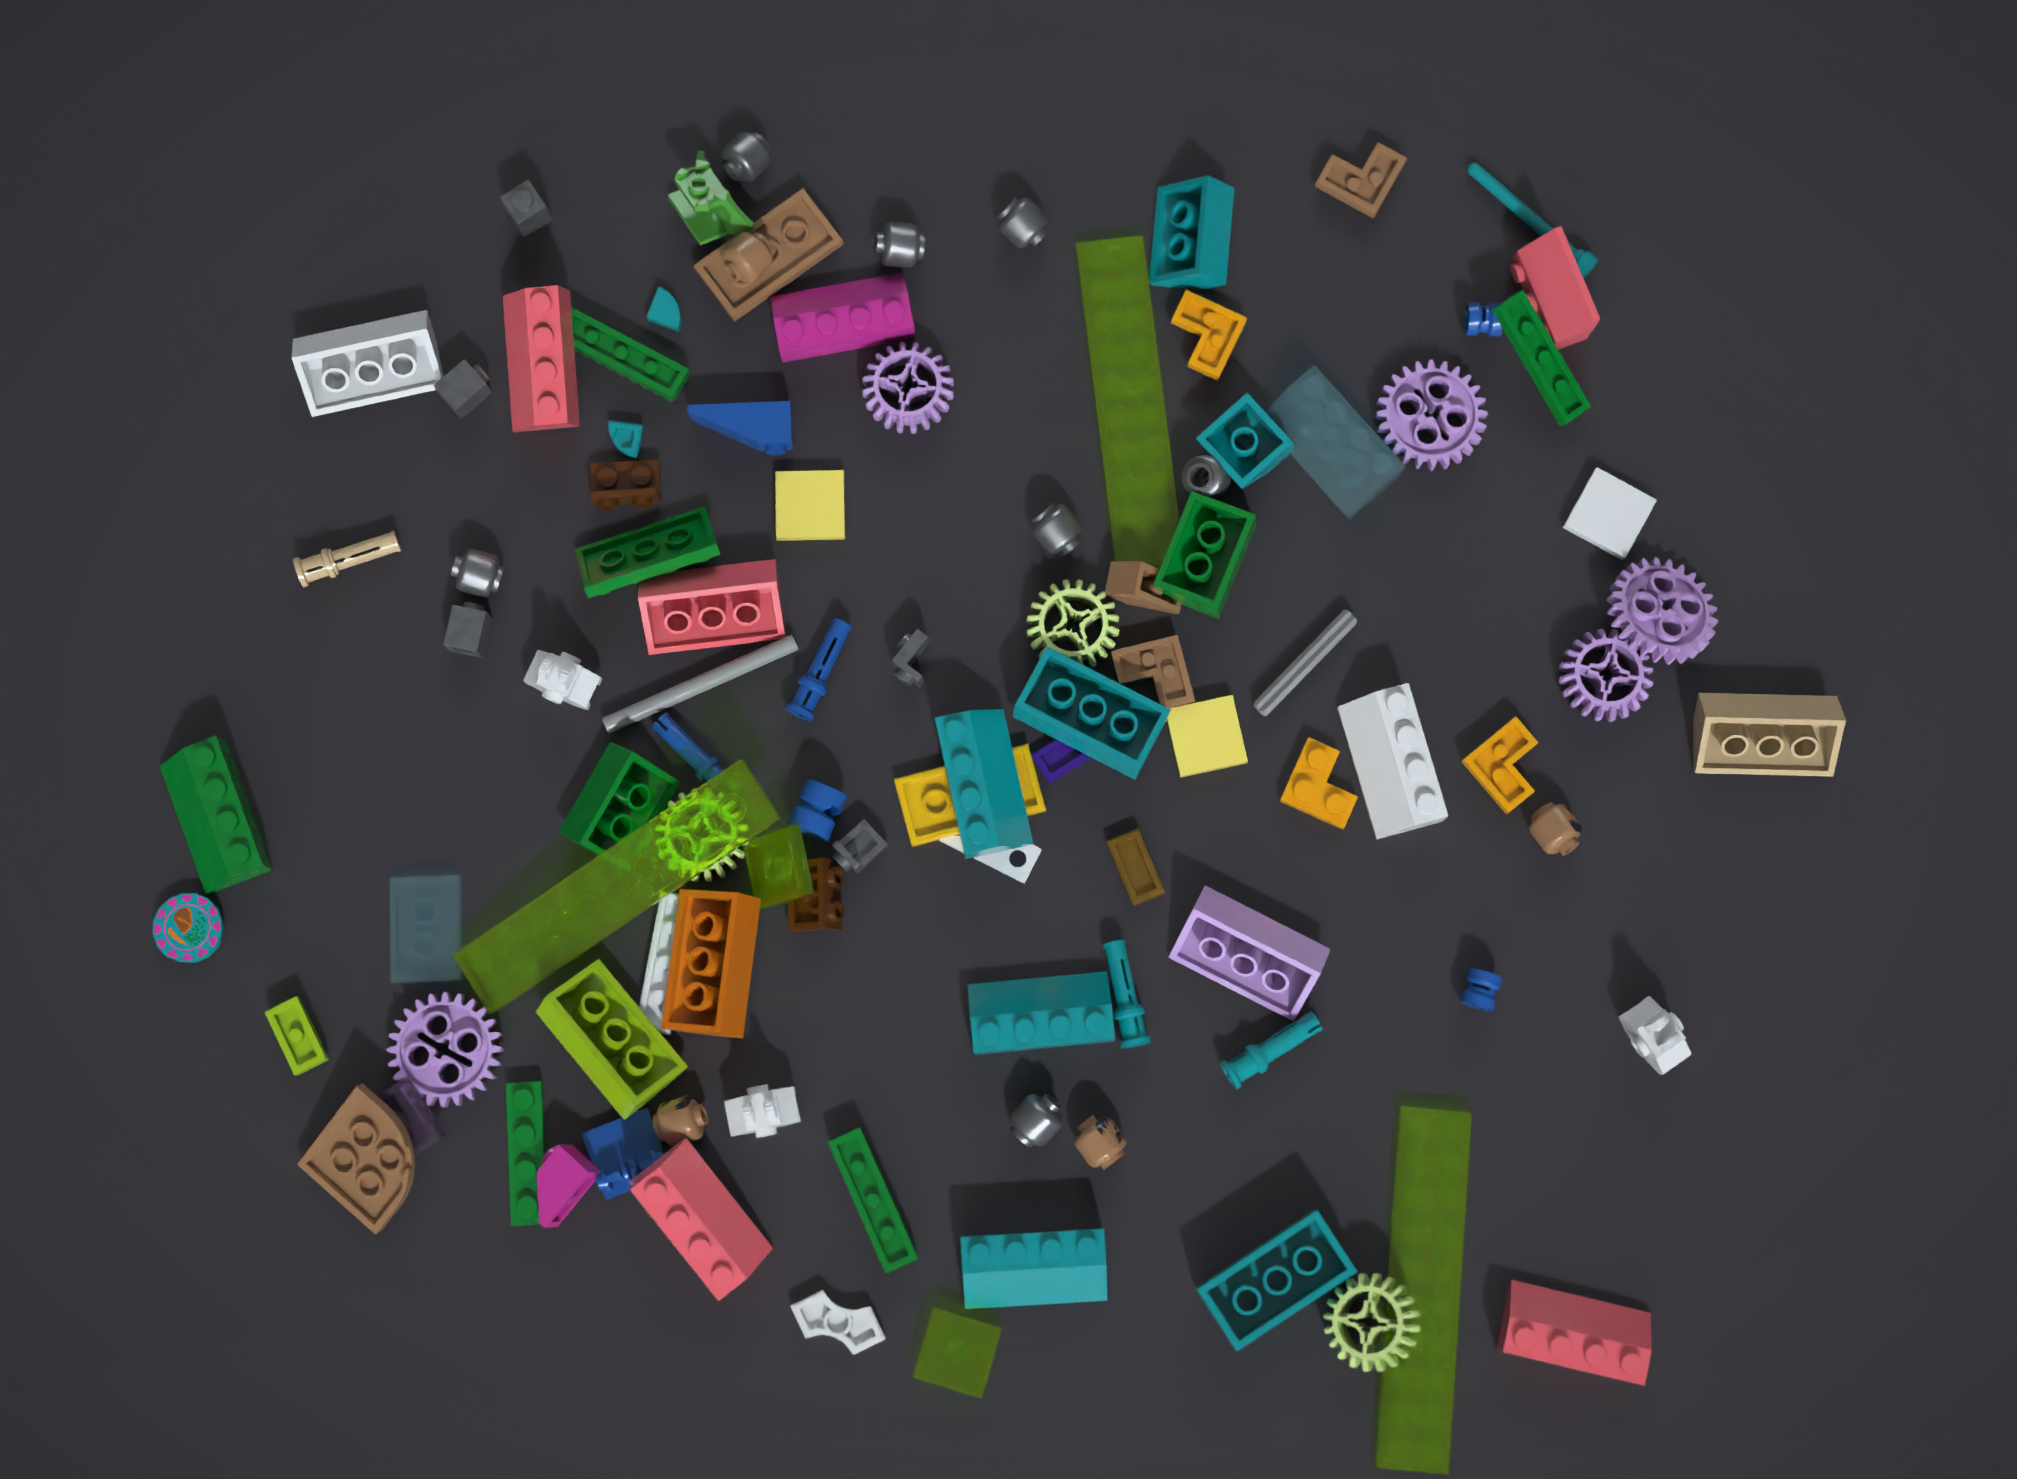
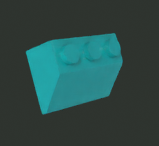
M1207 175L1157 188L1149 284L1195 290L1226 285L1234 187Z

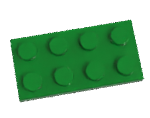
M705 506L575 549L583 587L588 598L605 595L612 590L630 584H638L645 579L663 573H672L679 568L697 562H705L712 557L720 555Z

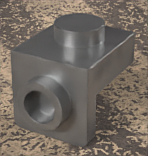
M919 629L913 635L909 633L904 635L895 648L898 653L892 659V666L896 669L893 674L907 686H910L913 682L920 687L924 682L923 676L911 667L929 644L928 636Z
M863 819L843 839L837 840L832 845L837 851L833 858L846 872L852 868L858 874L888 847V844Z

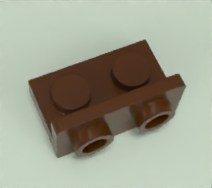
M659 460L590 463L591 491L589 492V500L593 506H598V509L616 510L619 508V505L632 504L634 508L644 509L653 507V503H662Z
M816 858L787 861L788 931L842 930V920L844 918V906L841 899L843 871L836 860Z

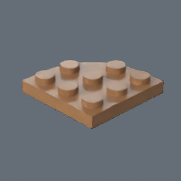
M362 1083L355 1087L297 1165L376 1235L384 1229L409 1194L415 1173V1156L410 1136L400 1118L386 1103Z

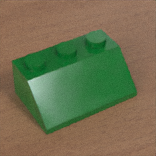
M1191 491L1153 587L1188 608L1219 619L1256 529V514Z
M610 742L558 833L619 868L630 872L660 819V812L665 811L667 803L671 800L681 782L633 751Z

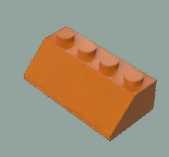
M680 889L661 1029L720 1037L743 1038L761 904L760 898L738 892Z

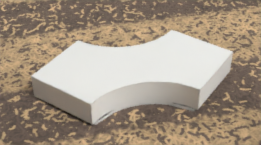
M824 1290L791 1305L805 1338L817 1335L835 1337L842 1341L853 1355L886 1339L871 1306L862 1309L843 1308L831 1301Z

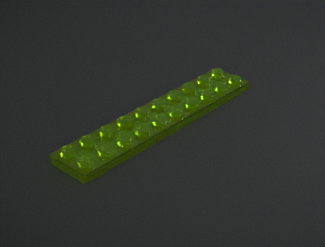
M1143 235L1076 243L1077 262L1114 560L1142 561L1153 567L1160 568L1179 523V513Z
M740 759L462 948L453 957L489 1014H494L782 818L745 761Z
M1399 1107L1388 1277L1395 1279L1393 1290L1399 1285H1404L1407 1288L1402 1299L1414 1297L1415 1302L1408 1309L1409 1311H1419L1420 1316L1418 1318H1411V1325H1419L1421 1330L1420 1332H1410L1409 1335L1417 1340L1416 1346L1404 1345L1409 1351L1410 1356L1402 1358L1397 1355L1399 1365L1391 1367L1386 1361V1370L1381 1371L1376 1468L1449 1475L1472 1113ZM1386 1299L1385 1314L1389 1318L1397 1320L1394 1307ZM1396 1331L1384 1332L1383 1349L1392 1342Z

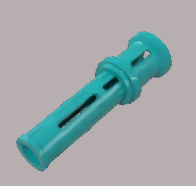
M1125 940L1103 944L1117 1005L1113 1015L1114 1019L1118 1020L1123 1040L1120 1043L1121 1049L1142 1046L1152 1042L1151 1037L1146 1034L1142 1015L1145 1013V1009L1137 1001Z
M1309 1011L1300 1019L1257 1046L1249 1044L1245 1047V1052L1229 1062L1222 1061L1219 1063L1228 1081L1237 1090L1241 1087L1243 1081L1257 1072L1264 1073L1268 1068V1064L1274 1061V1059L1293 1049L1307 1038L1322 1031L1323 1028L1319 1025L1320 1022L1315 1014Z

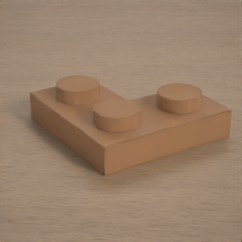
M1378 142L1361 170L1332 154L1315 187L1374 218L1405 165L1407 157Z
M1178 635L1110 652L1119 684L1127 685L1152 678L1160 705L1169 709L1195 702Z

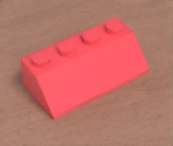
M559 285L524 288L504 295L503 309L512 432L580 427L570 290Z
M776 559L678 570L672 573H663L638 583V601L649 655L779 640L785 637Z
M686 1137L629 1181L631 1192L718 1301L744 1282L773 1249L768 1240Z
M1510 1279L1496 1350L1645 1386L1652 1352L1651 1313Z

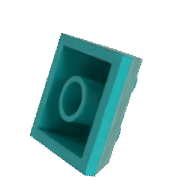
M1248 393L1196 437L1199 444L1210 456L1216 458L1222 464L1226 473L1241 489L1268 474L1293 452V442Z

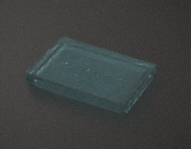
M462 876L390 878L391 983L463 980Z

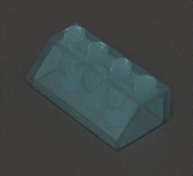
M1315 365L1292 383L1265 411L1293 442V452L1290 454L1348 519H1351L1396 481L1406 467Z

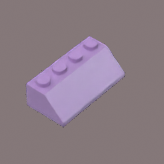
M1204 886L1168 958L1294 1021L1321 974L1331 949Z

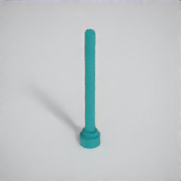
M1474 162L1468 166V173L1540 236L1553 229L1478 163ZM1569 243L1584 278L1595 267L1599 259L1590 251L1585 252L1582 249L1578 251Z

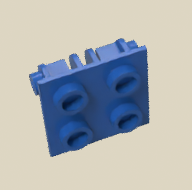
M648 1108L635 1112L626 1120L620 1118L581 1134L591 1162L600 1170L601 1174L596 1176L595 1180L599 1190H602L605 1200L631 1191L629 1181L665 1154L662 1144L655 1133L653 1120Z

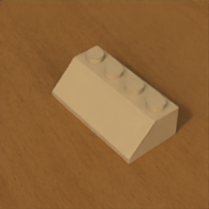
M1698 693L1693 718L1694 772L1707 774L1833 777L1846 723L1838 697Z

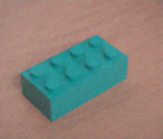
M1046 647L1015 704L1012 717L1136 780L1171 710Z
M1312 1210L1197 1286L1195 1290L1233 1349L1239 1351L1355 1274L1357 1270L1318 1210Z

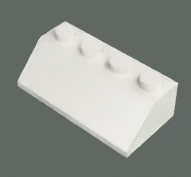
M427 310L293 339L292 361L312 417L436 390L433 385L444 377L435 334Z
M1409 683L1376 691L1338 706L1337 710L1376 840L1443 822L1448 817V812Z

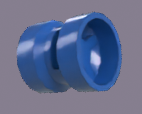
M1467 301L1464 316L1465 335L1477 336L1479 333H1487L1489 336L1500 337L1502 327L1491 310L1500 303L1491 302L1486 306L1480 305L1479 302Z
M1469 968L1466 976L1468 986L1461 993L1459 1002L1478 1010L1493 1012L1496 1004L1494 999L1495 991L1500 989L1503 978L1484 970Z

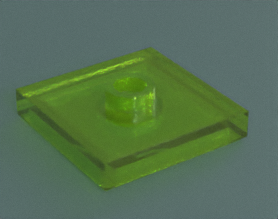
M790 825L750 839L748 845H743L753 896L761 899L760 910L814 893L800 825Z
M933 1307L913 1378L982 1398L1002 1327Z

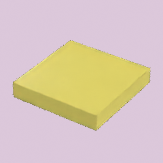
M844 470L775 471L777 541L845 539Z
M1233 695L1169 708L1171 711L1167 718V724L1180 778L1248 763Z

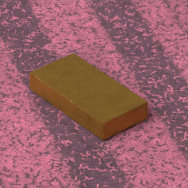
M1139 828L1106 841L1132 906L1165 894Z

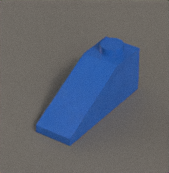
M790 401L687 405L691 421L754 449L765 451L768 455H782L786 453V450H794L793 410Z

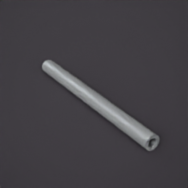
M791 634L603 717L602 721L607 732L610 734L799 649Z

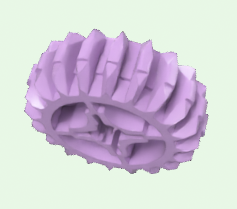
M901 342L899 344V352H894V349L888 346L886 347L888 357L885 358L882 354L877 353L875 360L878 365L868 364L867 371L871 375L864 376L862 379L863 384L868 386L862 390L863 398L870 399L866 403L867 410H876L873 414L875 421L885 418L884 427L886 429H890L894 422L897 423V432L900 434L903 433L905 425H910L911 433L915 434L917 433L916 424L921 423L923 428L928 430L930 429L929 418L939 423L941 416L938 411H949V405L945 401L953 399V392L948 388L954 386L953 378L946 377L950 373V367L948 365L940 366L943 362L941 355L931 358L932 349L930 347L925 348L920 353L919 344L916 342L913 343L912 350H906L905 343ZM906 365L901 374L889 375L888 378H885L891 370ZM917 367L925 369L933 377L936 386H930L928 382L920 380L917 377ZM911 376L913 388L907 393L905 401L903 388L907 386ZM880 389L887 390L888 394L894 395L899 399V410L894 409L884 401L880 394ZM928 398H932L924 407L910 411L916 401H927Z
M1598 629L1595 638L1590 632H1586L1583 635V642L1575 639L1571 643L1574 651L1567 649L1564 652L1563 656L1569 662H1562L1559 665V670L1568 673L1558 679L1559 683L1569 684L1570 686L1562 692L1563 696L1568 697L1573 694L1575 699L1570 703V706L1575 708L1582 704L1584 707L1581 715L1584 717L1593 710L1595 721H1600L1604 712L1609 722L1616 720L1617 713L1622 719L1628 717L1629 709L1637 711L1641 707L1638 700L1645 701L1648 699L1649 694L1644 689L1653 686V681L1644 677L1653 672V667L1643 666L1642 664L1650 658L1649 654L1642 658L1637 653L1640 647L1636 646L1631 650L1628 649L1630 639L1627 637L1618 640L1617 629L1610 631L1608 638L1604 629ZM1595 650H1605L1599 664L1581 665L1585 654ZM1618 655L1625 660L1630 671L1624 670L1619 666L1617 661ZM1605 667L1610 671L1609 674H1612V678L1607 683L1602 679L1603 676L1599 675ZM1580 676H1582L1583 680H1587L1593 685L1594 696L1586 690ZM1631 686L1625 698L1617 701H1607L1612 687Z

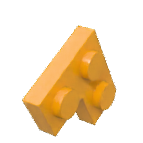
M1186 290L1171 323L1200 336V340L1187 367L1218 381L1247 322V317Z
M1514 717L1461 761L1506 815L1535 792L1512 765L1538 744V741L1517 717Z
M1308 737L1280 802L1343 830L1358 796L1327 783L1340 751Z

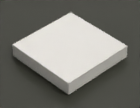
M1596 467L1562 528L1624 560L1657 500Z

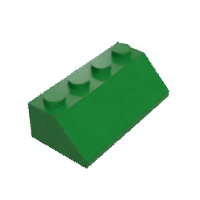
M218 736L210 737L182 748L160 766L206 895L273 870L226 741Z

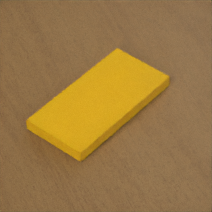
M1028 743L1012 747L1027 816L1045 812L1046 808ZM945 766L894 779L912 847L960 834Z

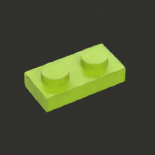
M296 996L265 1012L294 1075L298 1076L329 1060L300 997Z

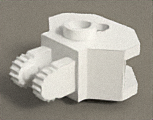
M537 650L523 681L543 692L542 697L561 705L562 701L573 706L588 710L591 705L589 703L596 686L600 685L603 679L580 666L581 660L571 654L562 652L560 656H557L551 652Z
M1647 996L1639 1004L1619 1016L1634 1049L1660 1075L1665 1074L1691 1055L1685 1041L1686 1038L1681 1032L1684 1030L1681 1021L1674 1013L1670 1012L1668 1014L1650 996Z
M767 1084L747 1088L748 1095L724 1101L731 1137L755 1133L756 1138L777 1134L776 1128L802 1122L798 1111L794 1086L768 1090Z

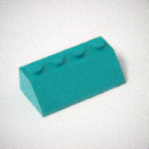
M1004 709L969 710L936 717L937 733L965 859L1033 845Z
M1107 971L967 985L974 1055L1114 1042L1115 1040Z
M1103 1228L961 1237L965 1309L1107 1301V1269Z

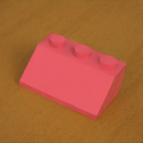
M1559 226L1519 249L1510 265L1514 281L1521 284L1557 349L1586 340L1600 320L1564 231Z

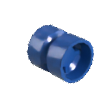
M806 779L799 795L802 803L801 805L794 806L787 824L802 833L828 842L836 825L833 817L841 814L848 796L823 783Z

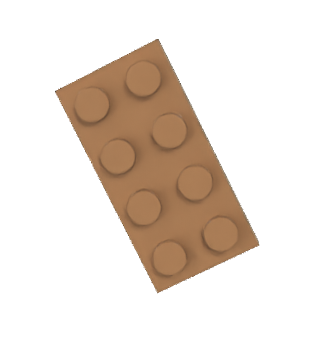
M801 189L754 222L753 232L765 237L772 247V263L756 281L752 283H745L740 280L734 281L724 272L722 252L735 237L694 265L695 271L734 322L843 245L841 237L804 189Z

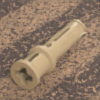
M393 530L390 533L332 551L331 548L321 549L320 554L302 560L299 557L294 558L293 563L302 587L305 588L309 586V582L327 576L331 578L337 577L340 574V570L394 552H400L401 547Z

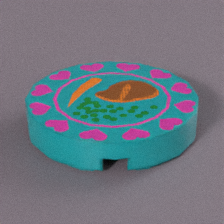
M182 893L169 898L159 907L153 920L152 934L157 947L166 957L178 962L196 963L209 958L219 948L222 942L223 931H225V921L221 910L212 900L196 893Z

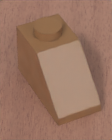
M1111 561L1105 588L1107 596L1128 605L1180 614L1181 603L1153 587L1159 572L1158 568L1142 561Z

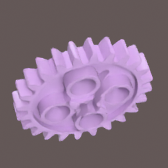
M1430 359L1426 369H1423L1420 362L1416 361L1413 366V372L1404 366L1401 370L1402 379L1393 374L1390 378L1393 387L1384 385L1381 392L1386 397L1379 398L1376 404L1384 410L1377 411L1375 419L1385 422L1378 426L1377 432L1388 433L1382 443L1383 445L1394 443L1395 447L1391 455L1394 456L1402 451L1405 454L1403 464H1406L1413 458L1416 459V469L1420 468L1423 461L1428 463L1430 471H1433L1438 461L1444 469H1447L1450 462L1449 458L1459 464L1462 460L1461 452L1470 456L1473 452L1470 443L1478 445L1482 438L1476 433H1483L1486 425L1479 422V420L1485 419L1488 412L1478 408L1484 405L1486 399L1481 397L1475 398L1480 386L1469 387L1467 385L1471 379L1470 374L1462 379L1458 377L1460 372L1459 366L1452 372L1447 371V362L1444 361L1440 369H1435L1433 359ZM1433 386L1441 388L1445 393V397L1441 399L1434 398L1430 394L1429 388ZM1415 390L1420 391L1422 399L1414 393ZM1409 403L1413 405L1416 414H1404L1400 409V404ZM1428 411L1430 414L1436 412L1438 414L1436 420L1434 417L1427 418L1425 416L1426 412ZM1447 416H1458L1462 420L1463 426H1451L1447 421ZM1422 431L1430 433L1433 436L1434 442L1431 444L1422 443L1418 439L1417 433ZM1441 432H1442L1445 436H1448V440H1447V441H1445V440L1441 437Z
M1655 557L1650 563L1645 558L1641 559L1637 565L1631 563L1626 570H1622L1616 577V581L1609 588L1612 593L1607 598V602L1612 604V606L1607 611V614L1617 617L1611 626L1622 628L1623 631L1618 636L1619 639L1628 637L1631 640L1628 649L1631 650L1636 646L1640 647V657L1642 658L1648 652L1652 653L1654 663L1662 656L1667 665H1670L1675 659L1679 663H1683L1688 657L1693 659L1710 643L1709 640L1716 633L1712 628L1718 623V620L1712 617L1717 611V607L1707 604L1713 598V595L1703 594L1701 591L1706 586L1705 582L1696 584L1694 582L1695 572L1686 576L1683 564L1677 569H1673L1670 559L1663 566H1661L1658 557Z
M443 992L441 1002L438 1001L434 994H429V1005H425V1003L417 999L415 1000L416 1012L406 1008L403 1010L408 1019L406 1022L395 1020L394 1023L401 1031L399 1034H389V1037L397 1041V1044L387 1048V1052L396 1054L397 1057L389 1062L388 1066L399 1067L400 1069L393 1079L397 1081L407 1080L401 1089L403 1092H408L415 1088L414 1100L419 1101L426 1094V1105L433 1106L439 1097L441 1107L447 1108L450 1098L453 1099L457 1106H461L463 1102L462 1095L465 1094L470 1100H475L474 1088L477 1087L482 1091L487 1090L483 1082L485 1077L496 1079L495 1074L490 1071L491 1066H502L499 1060L494 1059V1054L503 1052L504 1048L494 1045V1041L500 1039L503 1035L499 1032H491L490 1029L497 1024V1020H484L489 1012L487 1008L484 1007L477 1012L475 1011L478 1001L471 999L464 1005V995L458 993L454 1002H452L450 993ZM443 1016L447 1021V1029L443 1034L435 1035L432 1031V1023L437 1017ZM424 1033L439 1043L449 1044V1049L471 1060L472 1066L468 1067L453 1057L442 1056L443 1052L440 1049L419 1039L418 1035ZM473 1033L478 1039L477 1047L474 1051L466 1053L462 1048V1040L466 1035ZM425 1047L429 1052V1059L424 1065L417 1066L414 1062V1053L418 1048ZM455 1064L459 1069V1077L454 1083L448 1084L444 1079V1071L449 1065Z

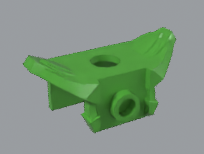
M697 150L696 167L681 168L676 173L674 182L680 190L668 194V199L699 245L728 234L752 233L754 231V222L741 211L731 198L729 191L725 190L709 167V162L704 158L705 151Z

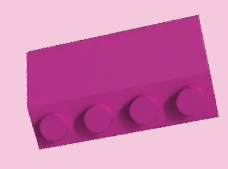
M903 272L770 297L782 363L915 338L914 323Z

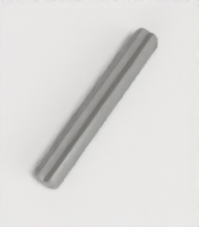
M1343 610L1254 701V708L1261 715L1267 716L1356 625V617L1348 610Z

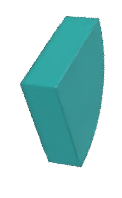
M658 287L646 318L649 322L679 332L681 328V314L678 304L669 292Z
M609 420V434L615 447L626 457L638 461L644 430L643 425Z

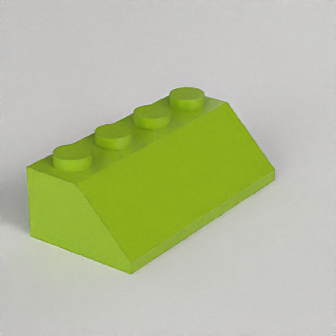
M600 959L548 994L536 1010L537 1015L624 1120L650 1102L688 1067Z

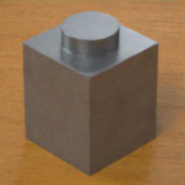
M529 180L500 197L507 213L524 238L552 221L546 205Z
M465 359L433 385L438 394L461 419L492 394L486 384L490 380L488 375L478 364L472 368Z
M464 602L463 607L452 605L443 643L449 651L483 658L492 622V617L484 611V606L471 602Z

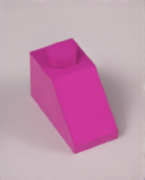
M556 1145L550 1148L542 1158L543 1165L537 1171L539 1223L544 1228L558 1227L596 1181L595 1177L601 1174L600 1170L573 1145Z

